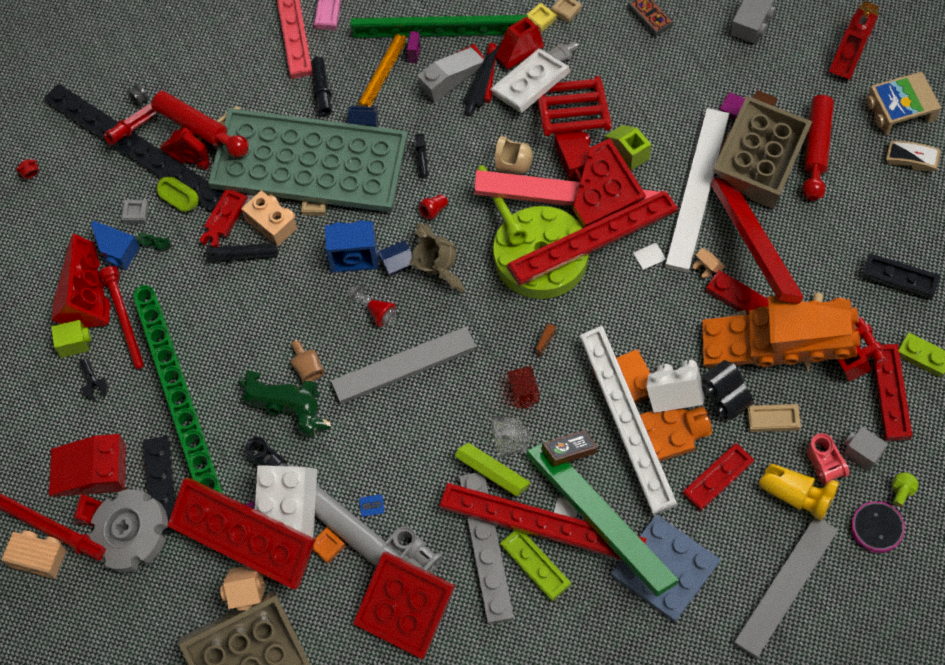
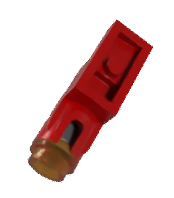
M862 1L861 6L858 5L850 25L845 31L829 72L851 80L878 19L879 6L867 1Z

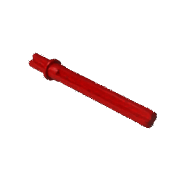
M0 493V510L69 545L78 554L84 553L98 561L102 560L106 549L104 546L90 540L89 535H81Z

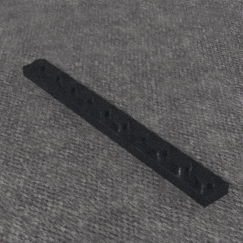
M59 83L43 98L46 104L105 143L107 142L104 138V132L117 125L116 120ZM132 132L131 136L123 137L114 145H110L159 179L174 177L193 189L198 195V204L211 213L224 193L222 190L210 189L209 181L134 132Z

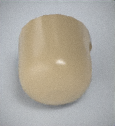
M500 136L495 152L496 171L514 175L526 174L533 161L531 147L526 143L513 142L507 139V137Z

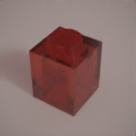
M531 366L507 372L508 385L515 408L521 406L528 408L539 402V389Z

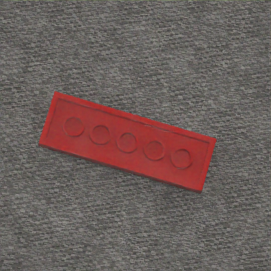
M191 478L183 479L167 525L292 589L299 588L316 541L315 538Z

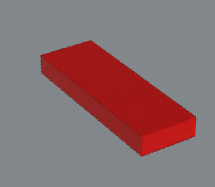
M735 443L683 491L682 495L701 512L754 463V459Z

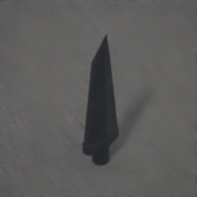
M497 48L485 57L462 103L467 105L464 112L467 116H473L475 108L483 106Z

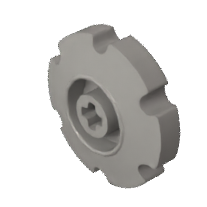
M134 489L124 490L118 493L116 500L113 501L108 498L99 506L91 520V523L95 525L94 531L88 535L90 540L104 546L106 549L100 562L105 563L106 567L117 572H132L138 570L140 562L144 561L149 564L159 554L166 541V538L162 537V531L168 528V518L162 504L153 498L151 499L149 494Z

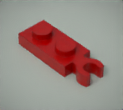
M233 190L224 191L204 225L208 232H205L200 238L203 246L209 240H213L210 246L219 247L220 236L228 237L242 212L241 208L248 200L246 195Z

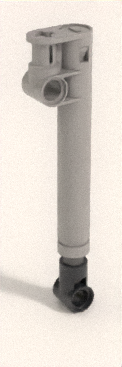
M253 437L247 441L245 451L254 466H287V461L269 447L263 438ZM264 449L260 455H253L255 450ZM316 484L315 516L376 568L382 553L385 551L430 573H433L441 563L443 555L440 553L435 555L426 547V543L416 536L412 528L405 526L398 528L385 542ZM403 538L412 539L409 545L402 546L399 544Z

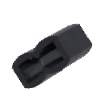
M723 360L701 377L703 382L702 389L708 397L712 398L713 410L720 418L724 417L733 420L754 404L753 398L734 363Z

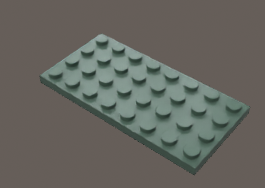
M228 109L224 124L227 127V134L231 137L235 135L245 137L248 140L249 150L243 157H232L227 152L226 146L221 143L218 146L208 182L210 189L233 190L256 195L262 190L268 196L273 195L278 198L392 212L408 137L407 131Z

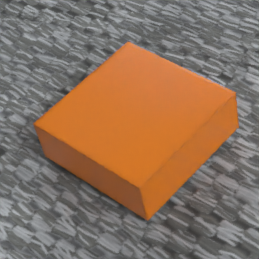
M326 527L315 538L316 541L312 550L324 562L329 564L346 545Z

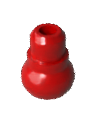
M442 194L432 198H425L419 203V212L425 219H434L442 209L447 207L448 199Z

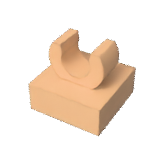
M701 248L696 254L700 260L696 261L693 265L695 270L700 269L703 265L706 267L705 272L701 275L703 278H709L712 271H722L725 267L709 250Z

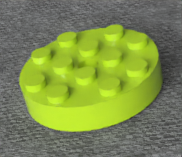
M548 206L529 207L514 213L512 216L515 222L523 225L528 234L527 239L519 245L510 243L506 235L508 227L504 221L494 240V263L499 277L511 290L529 298L547 299L570 291L580 282L587 270L589 254L521 286H518L507 269L509 262L539 249L540 245L544 247L582 229V225L572 215L563 210Z

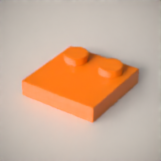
M638 349L617 357L616 359L635 404L648 399L647 381L648 374L651 373Z

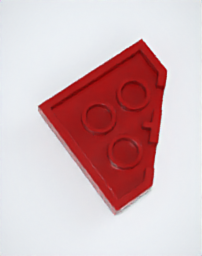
M610 138L590 147L572 208L583 228L644 200L646 194Z

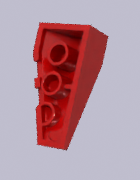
M74 233L70 238L55 293L51 320L59 324L80 320L85 328L106 326L109 323L110 302L109 298H106L103 288L105 284L100 279L98 271L100 263L95 244Z

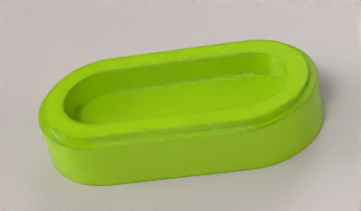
M164 177L159 180L157 192L163 200L184 212L192 211L197 207L198 195L193 189L174 177Z

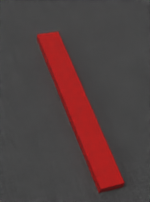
M714 177L710 183L778 301L800 304L804 296L741 192L726 180Z
M664 190L509 262L507 269L518 286H521L676 213L678 207L667 191Z
M451 483L446 485L440 503V509L622 560L587 521ZM638 536L646 544L647 538Z

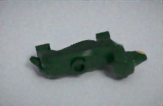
M248 370L245 381L243 379L238 380L239 385L243 389L242 400L253 407L266 409L271 415L277 416L281 412L295 414L298 419V431L303 437H314L318 431L331 430L329 421L316 417L318 403L315 398L319 395L316 382L304 381L301 389L293 384L264 385L263 382L256 381L260 379V372Z

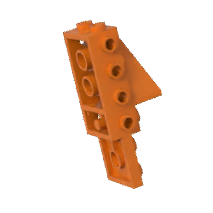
M768 296L769 307L761 306L756 310H749L747 315L703 319L705 368H714L723 360L732 362L734 365L755 364L757 367H770L781 364L792 365L801 362H820L832 359L842 360L857 357V346H860L859 331L855 330V323L859 322L857 307L853 308L850 299L846 300L845 298H834L829 302L801 301L800 304L778 301L776 296Z

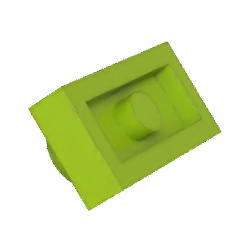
M908 332L899 349L900 358L942 378L945 373V350Z

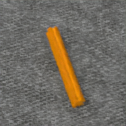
M395 35L361 99H359L358 103L360 105L358 106L371 107L370 105H372L371 103H373L377 96L378 90H380L385 82L384 79L388 77L387 75H389V71H391L395 64L396 58H398L406 44V37L404 35Z

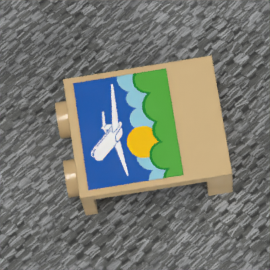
M923 72L873 85L866 97L867 106L870 110L872 109L876 124L879 128H882L885 135L890 134L893 124L924 115L927 123L936 121L941 110V106Z

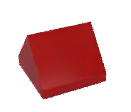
M81 494L74 516L75 524L95 527L91 520L103 502Z

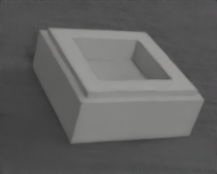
M124 200L121 219L123 224H146L149 207L148 201Z

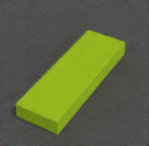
M470 443L460 447L455 454L457 459L515 496H519L526 491L531 483Z
M515 530L500 542V546L551 602L571 586V582L526 533Z

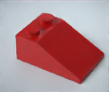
M97 435L52 448L49 496L59 497L124 491L127 445L121 435Z

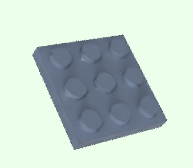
M656 514L640 537L647 538L646 545L679 579L678 584L656 597L623 560L620 561L611 573V577L676 623L719 565L721 559Z

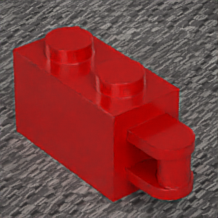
M583 130L554 133V146L569 181L576 180L580 182L590 150L589 135L587 132H583Z

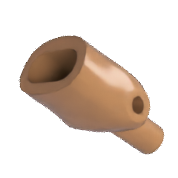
M299 340L291 343L296 356L291 359L290 363L302 384L304 381L313 382L325 374V370L320 364L315 350L305 351Z

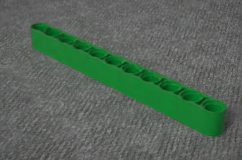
M139 286L134 291V301L192 478L205 486L215 485L213 490L224 494L160 301L151 286ZM157 318L155 321L149 322L151 319ZM164 338L162 341L156 342L157 339ZM171 358L170 361L162 363L164 359ZM178 378L175 383H169L172 379ZM185 399L182 404L176 405L177 401ZM187 420H193L190 425L183 426ZM193 442H200L198 446L190 448V445ZM207 463L205 468L197 469L199 464Z

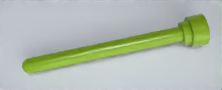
M480 165L477 169L480 171H487L486 167L483 165ZM492 197L508 227L506 235L510 243L513 245L522 244L528 237L524 226L515 222L503 198Z

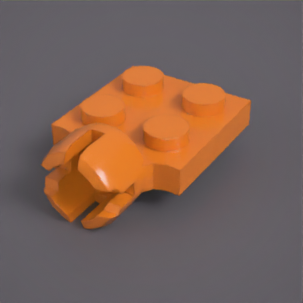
M700 406L691 410L680 408L656 413L650 411L640 414L659 462L696 451L694 442L697 439L712 434L711 422L704 407Z

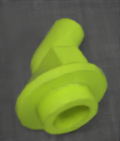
M904 472L897 474L893 478L892 488L896 493L893 504L903 507L906 498L913 496L917 492L918 481L914 475Z

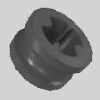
M138 84L134 85L133 90L129 89L127 91L130 98L140 107L143 105V101L149 100L148 94Z

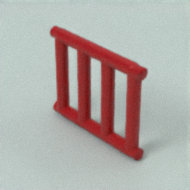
M595 76L593 79L558 82L546 93L595 88V92L546 97V94H544L537 100L544 136L548 137L552 133L600 128L609 131L612 129L611 117L600 76ZM598 102L597 106L548 110V106ZM601 115V119L555 124L550 122V119Z

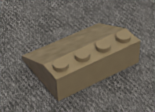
M746 96L713 171L751 200L774 209L812 121Z
M275 590L264 595L260 603L253 604L246 610L238 611L236 609L179 638V647L188 665H310Z

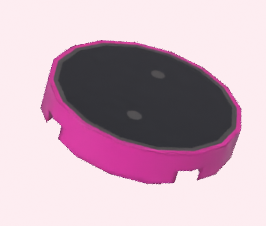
M872 501L863 504L855 512L851 521V532L855 541L864 548H867L866 550L872 553H886L892 551L901 542L905 533V525L901 514L893 506L884 502Z

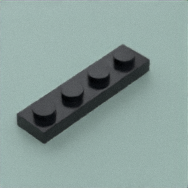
M168 436L143 440L148 494L151 496V499L153 498L162 504L169 523L176 502L170 439ZM168 527L162 531V535L177 533L178 531Z

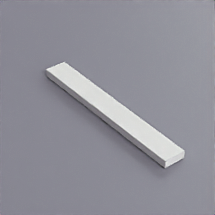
M706 109L665 268L689 273L711 188L710 183L714 176L713 168L719 156L729 117L727 112Z
M603 326L581 334L580 338L652 513L656 515L677 506L675 497Z

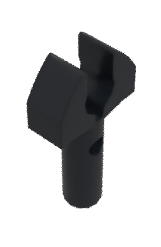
M424 133L415 134L419 176L425 178L429 175Z
M82 359L80 366L87 384L81 389L85 397L96 402V398L93 395L94 386L100 388L105 398L109 389L105 378L97 379L89 360Z

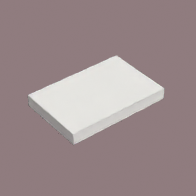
M537 49L491 88L492 95L522 113L570 73L568 65L543 50Z

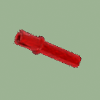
M150 103L127 119L119 120L115 127L104 132V138L108 144L114 145L123 137L131 136L132 131L159 113L151 108L152 103Z

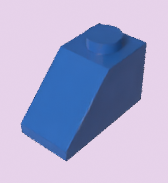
M93 220L91 225L99 250L105 260L104 262L108 266H116L127 270L140 248L135 237Z

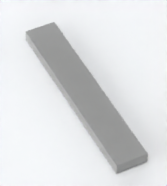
M466 326L331 380L340 404H343L475 351L476 345Z
M813 519L735 640L734 645L755 659L758 658L833 540L838 529L823 520Z

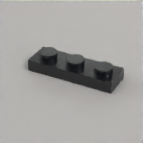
M869 253L861 278L933 299L940 275Z

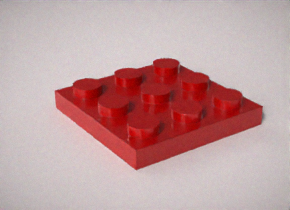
M385 551L382 553L353 624L424 659L456 585Z

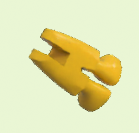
M769 464L765 474H763L759 481V486L793 507L809 511L813 517L822 521L834 499L840 482L831 480L823 488L813 487L816 478L775 464Z

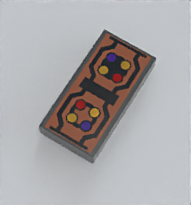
M634 0L629 3V9L655 37L673 26L674 21L654 0Z

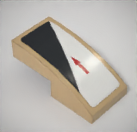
M891 141L886 160L888 165H912L913 171H937L941 151L924 144Z

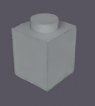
M861 427L857 434L852 432L844 444L847 445L844 455L870 472L884 453L888 443L864 427Z

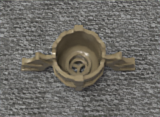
M420 222L416 226L418 229L414 232L420 238L417 240L419 243L414 249L413 259L410 261L411 265L429 274H440L439 277L445 279L452 289H458L460 293L464 292L465 288L460 279L449 272L455 264L457 249L455 244L444 237L434 236L428 223L423 225Z

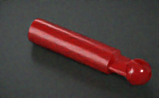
M164 90L159 91L154 96L151 108L155 112L181 127H186L196 136L213 146H219L222 143L226 146L227 152L232 157H243L247 154L249 144L245 137L240 135L231 137L227 134L226 126Z
M827 95L814 96L810 104L809 120L812 123L807 134L804 170L810 174V178L803 184V194L808 200L812 201L819 200L825 194V184L820 177L828 171L834 100Z

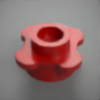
M27 159L21 162L16 169L18 176H22L24 180H27L37 175L40 171L37 160Z

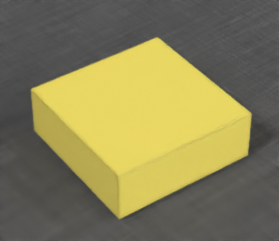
M542 3L538 4L527 14V17L538 26L540 32L544 31L556 20V14Z

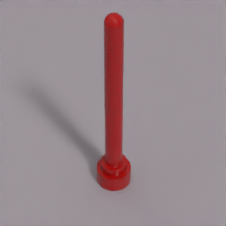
M116 266L105 267L99 272L101 281L105 286L109 287L134 367L142 369L144 363L118 287L120 279L118 268Z

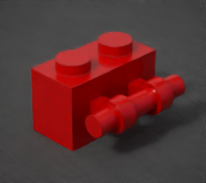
M862 317L859 318L858 323H855L857 327L855 330L859 331L860 338L864 339L867 347L861 349L860 346H857V357L837 359L849 382L872 371L867 358L874 357L877 363H882L886 360L881 343L876 342L872 335L873 330L871 326L866 324Z

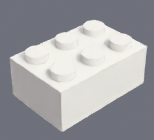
M258 466L255 510L313 537L317 469L290 466Z

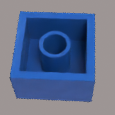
M360 220L355 223L336 222L332 225H325L326 253L332 273L379 269L378 248L373 221Z

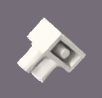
M687 360L682 362L681 367L677 370H673L670 364H665L664 368L663 365H660L656 372L648 374L647 391L654 413L703 405V384L697 363L694 360H689V364H687Z

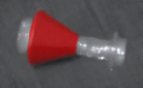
M353 285L348 291L347 296L351 302L358 300L368 308L377 327L385 326L388 328L396 321L398 311H396L395 303L371 299L363 293V286Z

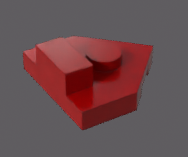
M186 127L174 131L170 139L162 143L161 150L178 162L186 164L188 161L198 164L197 167L200 169H208L210 161L205 145L193 136L194 133Z

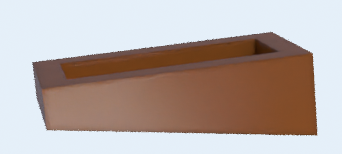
M547 323L536 348V356L541 357L556 334V326Z

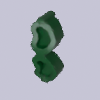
M145 232L136 233L137 240L144 248L155 245L160 252H163L172 247L169 238H155L154 235L146 234Z

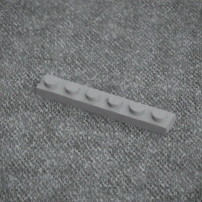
M481 473L459 476L462 487L489 494L486 478ZM467 517L488 625L513 621L514 615L495 524Z

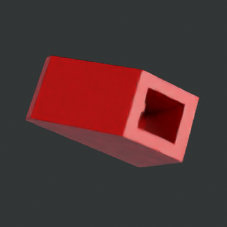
M527 16L510 26L496 54L497 60L509 69L529 57L537 49L545 47L538 26Z

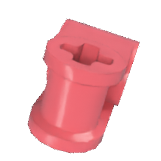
M824 433L815 435L807 447V456L822 485L826 486L829 481L841 476L843 478L848 477V466L840 455L833 439ZM815 445H822L826 452L818 451Z

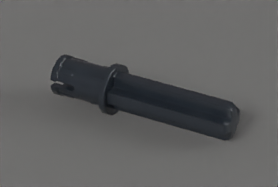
M315 56L311 61L316 90L314 98L317 100L319 115L328 116L333 112L330 100L332 92L328 87L324 58Z
M230 243L228 246L207 247V253H217V255H208L207 259L208 262L223 260L232 262L238 259L277 257L278 245L277 243L231 246Z

